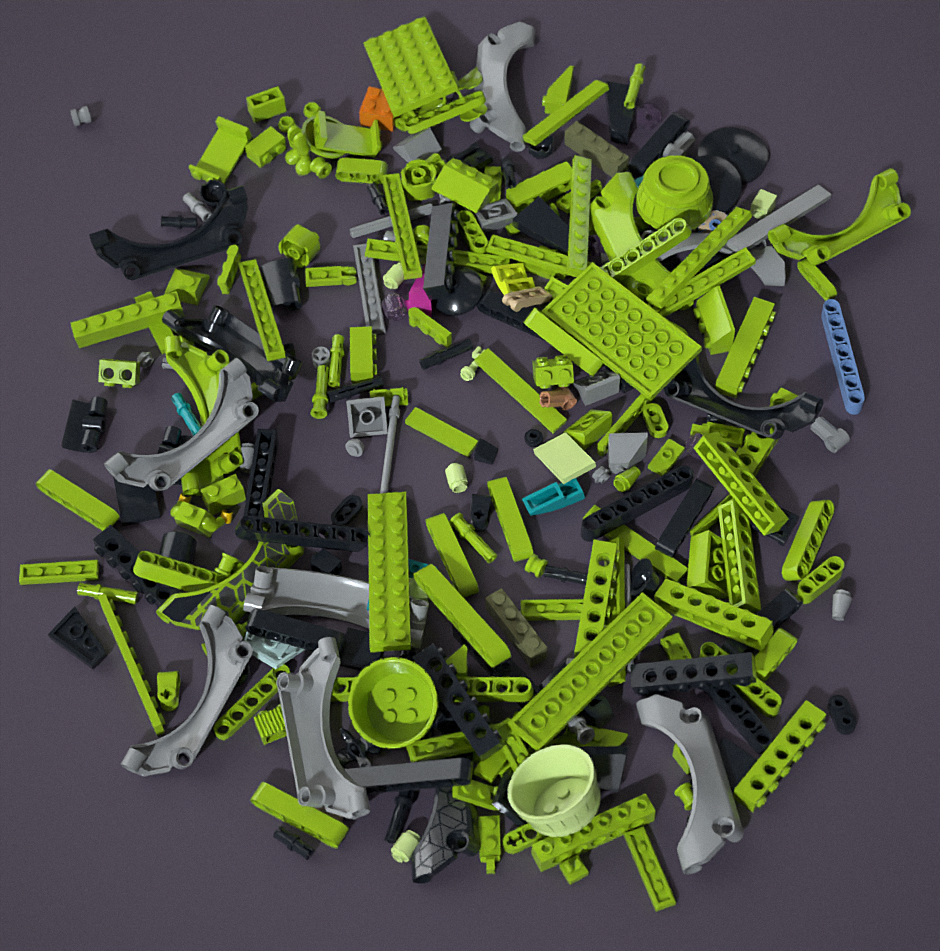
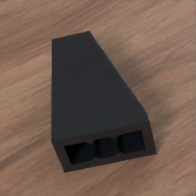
M606 81L609 90L605 92L610 142L628 144L639 101L640 88L635 107L628 109V103L625 107L624 102L630 85Z
M540 196L513 218L512 226L545 246L553 250L557 249L559 253L568 256L569 226Z
M577 746L591 758L599 788L618 793L622 783L629 747Z

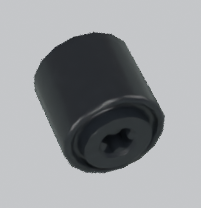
M167 532L162 537L159 555L193 565L197 541L193 536L184 532Z

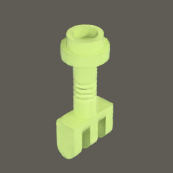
M478 346L473 351L472 358L475 359L480 355L481 347ZM474 361L469 367L465 366L461 369L460 375L463 380L469 381L475 377L474 371L478 368V365Z

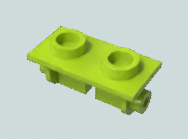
M407 388L373 389V391H370V398L384 396L385 407L392 406V398L395 395L400 397L399 406L408 405Z

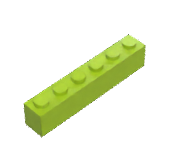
M175 291L71 322V327L78 347L82 348L163 323L162 317L168 310H174L182 317H185L178 293Z
M757 297L753 298L716 380L715 388L721 394L736 399L738 393L743 392L745 386L743 381L745 378H749L752 370L750 368L751 363L755 364L758 356L756 352L761 350L764 343L762 338L764 335H768L770 330L769 323L775 319V303Z

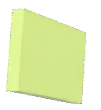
M566 432L533 449L534 454L563 484L596 467L595 461Z

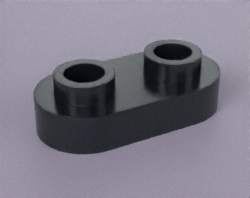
M357 495L347 496L332 512V525L348 526L362 511V499Z
M841 695L832 696L828 701L827 709L833 724L840 734L849 735L854 732L857 724L852 709L845 697ZM839 702L842 706H837L835 703ZM843 720L849 721V724H845Z

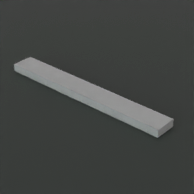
M817 185L729 239L726 246L734 252H738L745 247L749 250L767 239L769 230L783 223L786 225L791 224L828 201L832 194L820 185Z

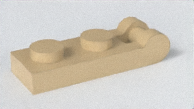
M539 286L507 293L504 295L502 302L507 306L510 305L511 309L518 312L523 307L549 302L552 295Z

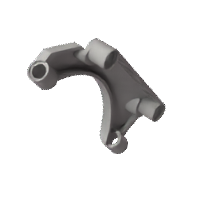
M517 22L500 29L498 36L492 33L488 34L478 45L476 67L483 80L478 86L474 87V92L483 91L486 97L484 104L487 107V113L480 115V117L470 122V127L474 132L481 133L488 127L489 130L510 142V148L513 151L525 149L526 142L523 139V135L526 134V127L516 113L508 94L506 83L507 66L514 53L523 48L533 47L535 42V28L522 22Z
M645 231L641 239L643 240L646 235H651L656 231ZM691 233L690 237L656 259L660 262L674 254L694 250L710 233ZM766 239L762 241L761 247L757 248L754 246L748 251L756 260V264L750 268L758 275L765 286H785V262L772 246H766ZM726 244L718 251L728 255L736 253Z
M235 358L220 370L218 393L212 412L202 428L191 439L175 449L154 455H136L119 451L104 463L109 473L120 483L138 487H145L149 484L156 491L166 490L258 415L257 405L250 402L253 399L251 383L244 364L238 358ZM246 406L250 407L251 414L249 416H247L244 412ZM158 477H161L164 480V484L162 487H159L156 484V480Z
M209 605L199 623L207 649L208 673L204 691L197 706L186 721L171 733L151 742L131 745L120 764L125 769L146 777L167 773L172 766L180 770L189 767L197 756L253 652L251 644L242 641L243 638L233 620L226 616L223 610L214 605ZM241 647L246 650L245 657L238 654V648ZM179 754H184L187 756V764H181L179 762Z
M326 637L318 641L319 648L302 664L297 674L283 672L278 676L277 687L299 804L315 808L325 805L327 812L349 819H357L370 813L366 788L352 780L345 772L333 748L329 710L333 684L340 666V657L336 639L334 637Z
M656 694L638 701L636 706L641 724L658 729L670 736L687 759L693 781V804L689 822L678 844L677 852L683 872L685 874H692L702 869L701 865L708 862L725 845V839L730 842H738L743 837L744 831L709 716L695 707L686 710L683 703Z

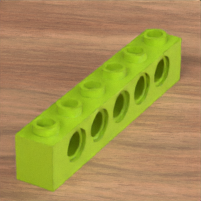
M780 388L778 393L772 395L769 407L788 402L798 395ZM774 426L770 428V434L774 432ZM755 432L748 433L743 442L744 446L742 448L739 447L736 454L755 477L779 439L774 440Z
M719 432L704 435L694 446V450L761 533L766 536L779 531L789 518Z
M732 499L718 506L729 603L740 609L749 610L754 614L761 610L750 520L740 505Z
M593 540L574 658L592 642L586 638L588 635L597 637L608 626L604 624L605 617L609 618L611 606H607L608 599L613 597L614 587H610L611 580L615 581L617 569H613L614 562L619 561L620 551L616 550L617 543ZM606 561L609 565L601 566L599 562ZM603 579L606 583L599 585L596 583V580ZM598 597L601 598L603 602L595 603L593 599ZM597 616L600 620L592 622L589 618Z
M665 579L654 595L655 603L666 612L760 651L764 649L773 635V624L768 618L760 617L749 610L735 607L729 602H723L712 595L703 594L694 588H688L677 581Z
M806 700L734 789L733 798L752 812L757 807L761 808L767 800V794L769 792L773 793L778 787V780L788 775L793 761L797 763L802 757L803 752L801 751L805 746L807 748L811 746L816 732L821 733L825 728L827 714ZM801 725H806L810 729H803ZM789 740H795L798 744H792ZM777 755H784L786 759H780ZM765 770H772L774 774H767ZM753 785H760L762 789L757 790Z
M643 794L594 816L585 827H582L581 830L562 837H548L532 844V856L540 871L543 872L577 854L580 855L624 835L625 832L653 822L656 811L648 796Z

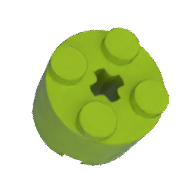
M420 159L408 162L401 171L403 192L408 200H425L435 196V191L432 190V186L437 179L434 165H430L425 160Z
M297 224L279 242V252L281 254L284 253L286 258H293L296 262V267L302 268L307 266L320 251L319 235Z

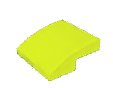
M523 263L498 265L491 268L495 281L504 295L535 288L533 278H527Z

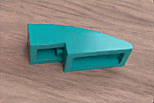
M574 478L565 484L561 483L558 485L555 482L522 498V501L530 516L572 505L585 499V496L577 479Z

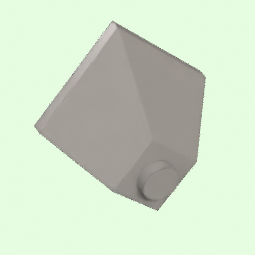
M648 433L609 434V473L620 474L636 466L646 456Z

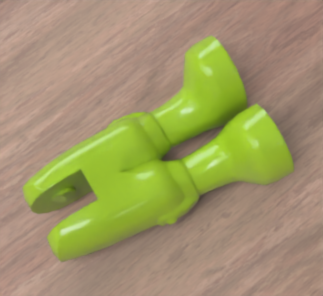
M291 126L288 129V140L293 149L286 153L285 160L289 165L296 164L297 174L307 175L311 172L310 164L312 158L309 154L310 148L307 143L306 134L301 132L298 126Z

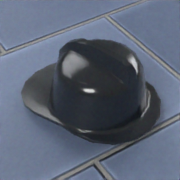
M645 558L640 560L631 572V595L636 596L644 593L647 597L651 596L654 598L660 579L653 571L651 561Z

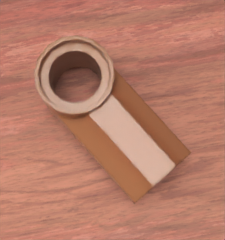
M558 387L553 391H542L539 395V403L542 407L561 406L563 410H569L577 403V399L568 387Z

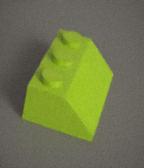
M453 158L444 165L432 186V190L478 213L493 200L498 181Z
M719 285L699 298L696 308H694L695 319L699 320V331L704 335V346L706 349H709L710 355L729 352L733 345L735 328Z
M709 530L692 536L690 540L687 587L694 588L706 595H712L715 598L729 599L722 538Z

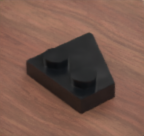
M508 770L502 775L492 804L520 828L526 825L527 821L521 818L510 805L508 786L513 773Z

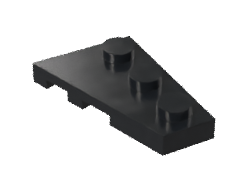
M75 606L48 633L51 640L93 670L107 656L105 650Z

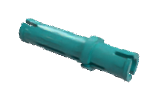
M175 393L171 400L177 408L178 415L182 416L194 436L202 427L193 414L191 405L185 401L181 393Z

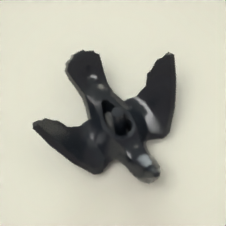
M340 728L346 748H341L336 756L342 768L353 761H356L360 768L372 767L373 764L368 760L367 752L369 748L376 745L368 742L362 736L359 739H355L348 730Z

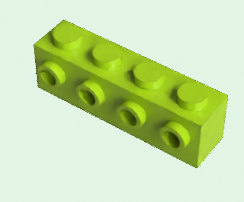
M566 161L557 164L547 171H542L532 178L526 179L517 184L515 188L511 186V189H506V199L518 215L539 196L546 202L571 190L572 167Z

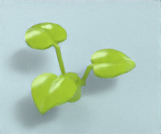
M477 67L459 81L455 73L450 71L459 91L456 92L460 98L463 97L460 90L472 89L483 80ZM446 96L443 97V100L437 99L423 105L419 109H415V114L420 116L446 105ZM483 104L460 114V119L464 122L475 120L480 115L487 113V107Z

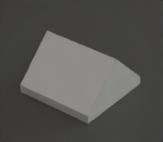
M430 128L414 133L393 146V149L407 162L419 159L427 160L434 153L439 154L442 152Z
M507 199L489 203L478 213L474 212L483 233L504 228L506 225L511 224L513 218L517 216V212Z
M603 370L596 373L594 377L588 376L575 381L573 385L586 406L619 393L620 376L609 370Z
M384 396L346 400L350 438L388 434Z

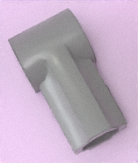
M690 132L683 133L673 144L669 143L663 152V156H686V153L696 142L693 134Z
M818 417L811 425L810 429L824 440L827 449L833 453H836L850 441L849 435L845 430L841 428L836 429L823 417Z

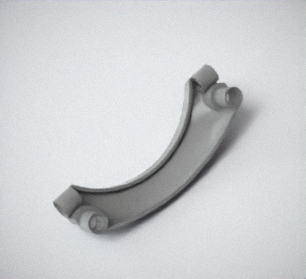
M259 566L255 570L251 592L246 595L244 611L251 612L253 609H261L279 615L329 617L358 624L369 629V610H367L369 582L321 572ZM410 596L411 647L420 649L429 603Z

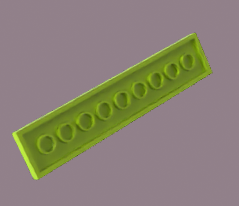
M406 492L368 494V532L371 536L369 537L368 535L370 652L411 650Z
M641 593L508 722V727L536 751L542 750L672 621L673 616L644 593Z

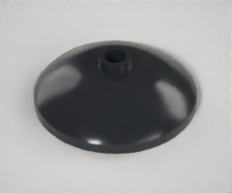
M455 266L452 281L456 285L451 289L450 297L431 300L439 312L450 316L463 315L474 309L482 298L484 291L483 282L476 271L465 266Z

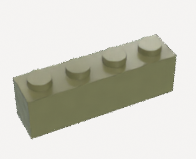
M578 121L565 130V145L582 157L592 159V164L612 178L616 173L628 171L629 156Z
M501 588L485 598V609L527 665L531 668L547 658V646L504 590Z

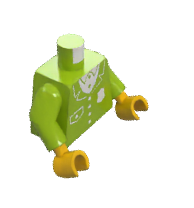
M183 493L180 494L178 502L171 509V516L174 517L178 526L208 538L225 523L230 524L233 512L227 513V510H222L221 517L215 518L208 511L189 504L191 496L185 497Z

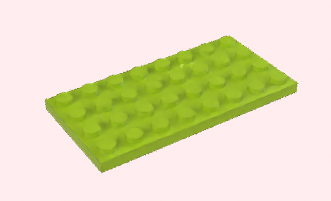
M426 17L417 18L411 23L401 25L397 29L387 31L378 37L370 38L364 42L394 118L459 91Z
M593 262L542 310V313L554 321L557 326L561 327L567 334L600 358L606 366L619 374L621 378L650 401L702 351V347Z

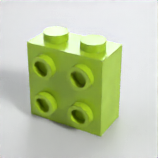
M565 355L555 356V359L538 357L535 361H532L533 379L536 386L545 389L550 388L551 385L567 387L570 386V383H574L573 364Z

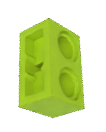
M100 359L98 382H104V386L122 384L124 388H133L134 385L140 382L141 362ZM108 368L114 371L112 378L107 375ZM126 370H130L132 372L131 379L126 378Z

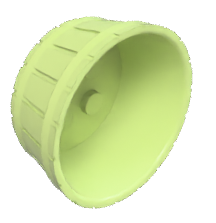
M571 745L550 746L532 754L531 757H528L519 765V768L512 775L508 786V799L512 808L521 818L530 823L536 831L550 837L567 836L581 830L596 815L600 805L601 794L592 760L585 751L583 752L582 749L575 746L572 747Z

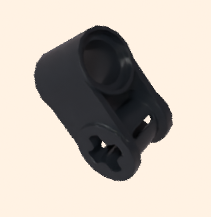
M472 494L470 515L471 524L475 528L474 531L482 532L488 526L492 496Z

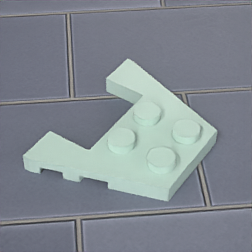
M246 632L244 639L245 642L251 644L253 648L252 655L274 669L282 666L305 650L258 637Z

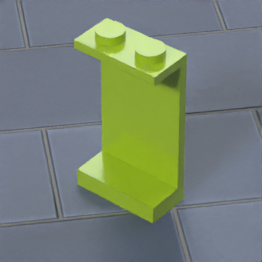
M317 112L313 121L316 149L376 158L378 151H381V129L378 127V120H374L369 129L326 122L325 112Z
M218 116L215 121L218 127L217 132L197 166L190 164L189 169L192 176L197 180L202 179L207 182L209 180H218L225 184L252 135L249 128Z

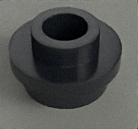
M537 429L528 430L524 435L525 443L530 447H538L543 441L542 432Z

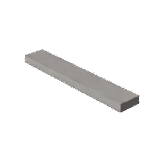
M366 244L353 245L366 327L372 326L373 334L386 333L374 258L365 257Z

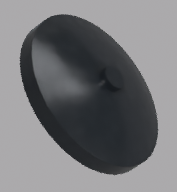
M736 127L720 128L706 135L699 145L697 156H717L731 163L739 173L741 185L756 180L764 172L768 159V152L764 142L754 133Z
M703 155L691 158L701 164L708 174L713 195L712 211L718 210L725 214L729 213L736 206L741 195V179L736 168L725 159L717 156Z

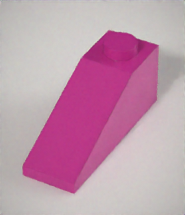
M425 263L422 268V278H417L409 291V300H406V311L416 307L427 316L432 317L431 300H429L423 289Z

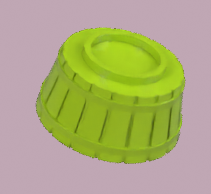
M672 155L656 160L644 173L643 180L637 191L636 207L639 215L646 223L658 230L676 218L684 219L692 230L699 227L708 219L713 207V195L707 172L701 164L685 156ZM684 226L680 227L678 232L682 231Z
M384 658V660L375 661L370 666L364 668L359 676L356 677L348 697L349 715L357 732L368 742L383 748L405 747L417 742L431 728L438 710L436 688L427 672L416 663L403 658Z

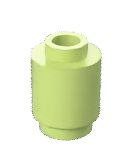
M400 263L394 264L383 276L384 284L389 289H397L404 281Z
M458 463L450 464L445 470L450 489L454 493L465 491L468 481L463 465Z
M411 830L402 833L391 848L393 858L401 863L403 861L408 862L421 838Z

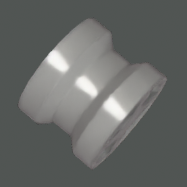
M317 347L312 351L313 366L316 369L320 365H325V369L327 366H330V352L327 348Z

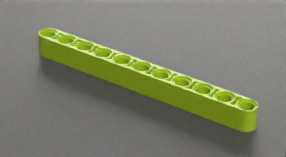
M336 677L330 702H348L349 693L356 677ZM456 677L458 681L463 679L469 688L467 694L470 698L474 696L478 702H526L531 700L534 695L531 682L524 677ZM447 681L444 687L450 688L453 685V681ZM341 687H346L343 692H338ZM481 687H487L485 692H478ZM501 687H508L505 692H498ZM528 687L526 692H519L520 688ZM437 694L438 702H442V700ZM458 697L455 702H463L464 697Z

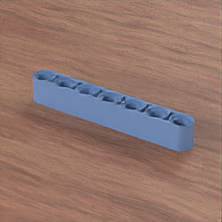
M829 299L823 304L821 318L845 409L848 413L856 415L862 410L865 396L840 304L834 299Z

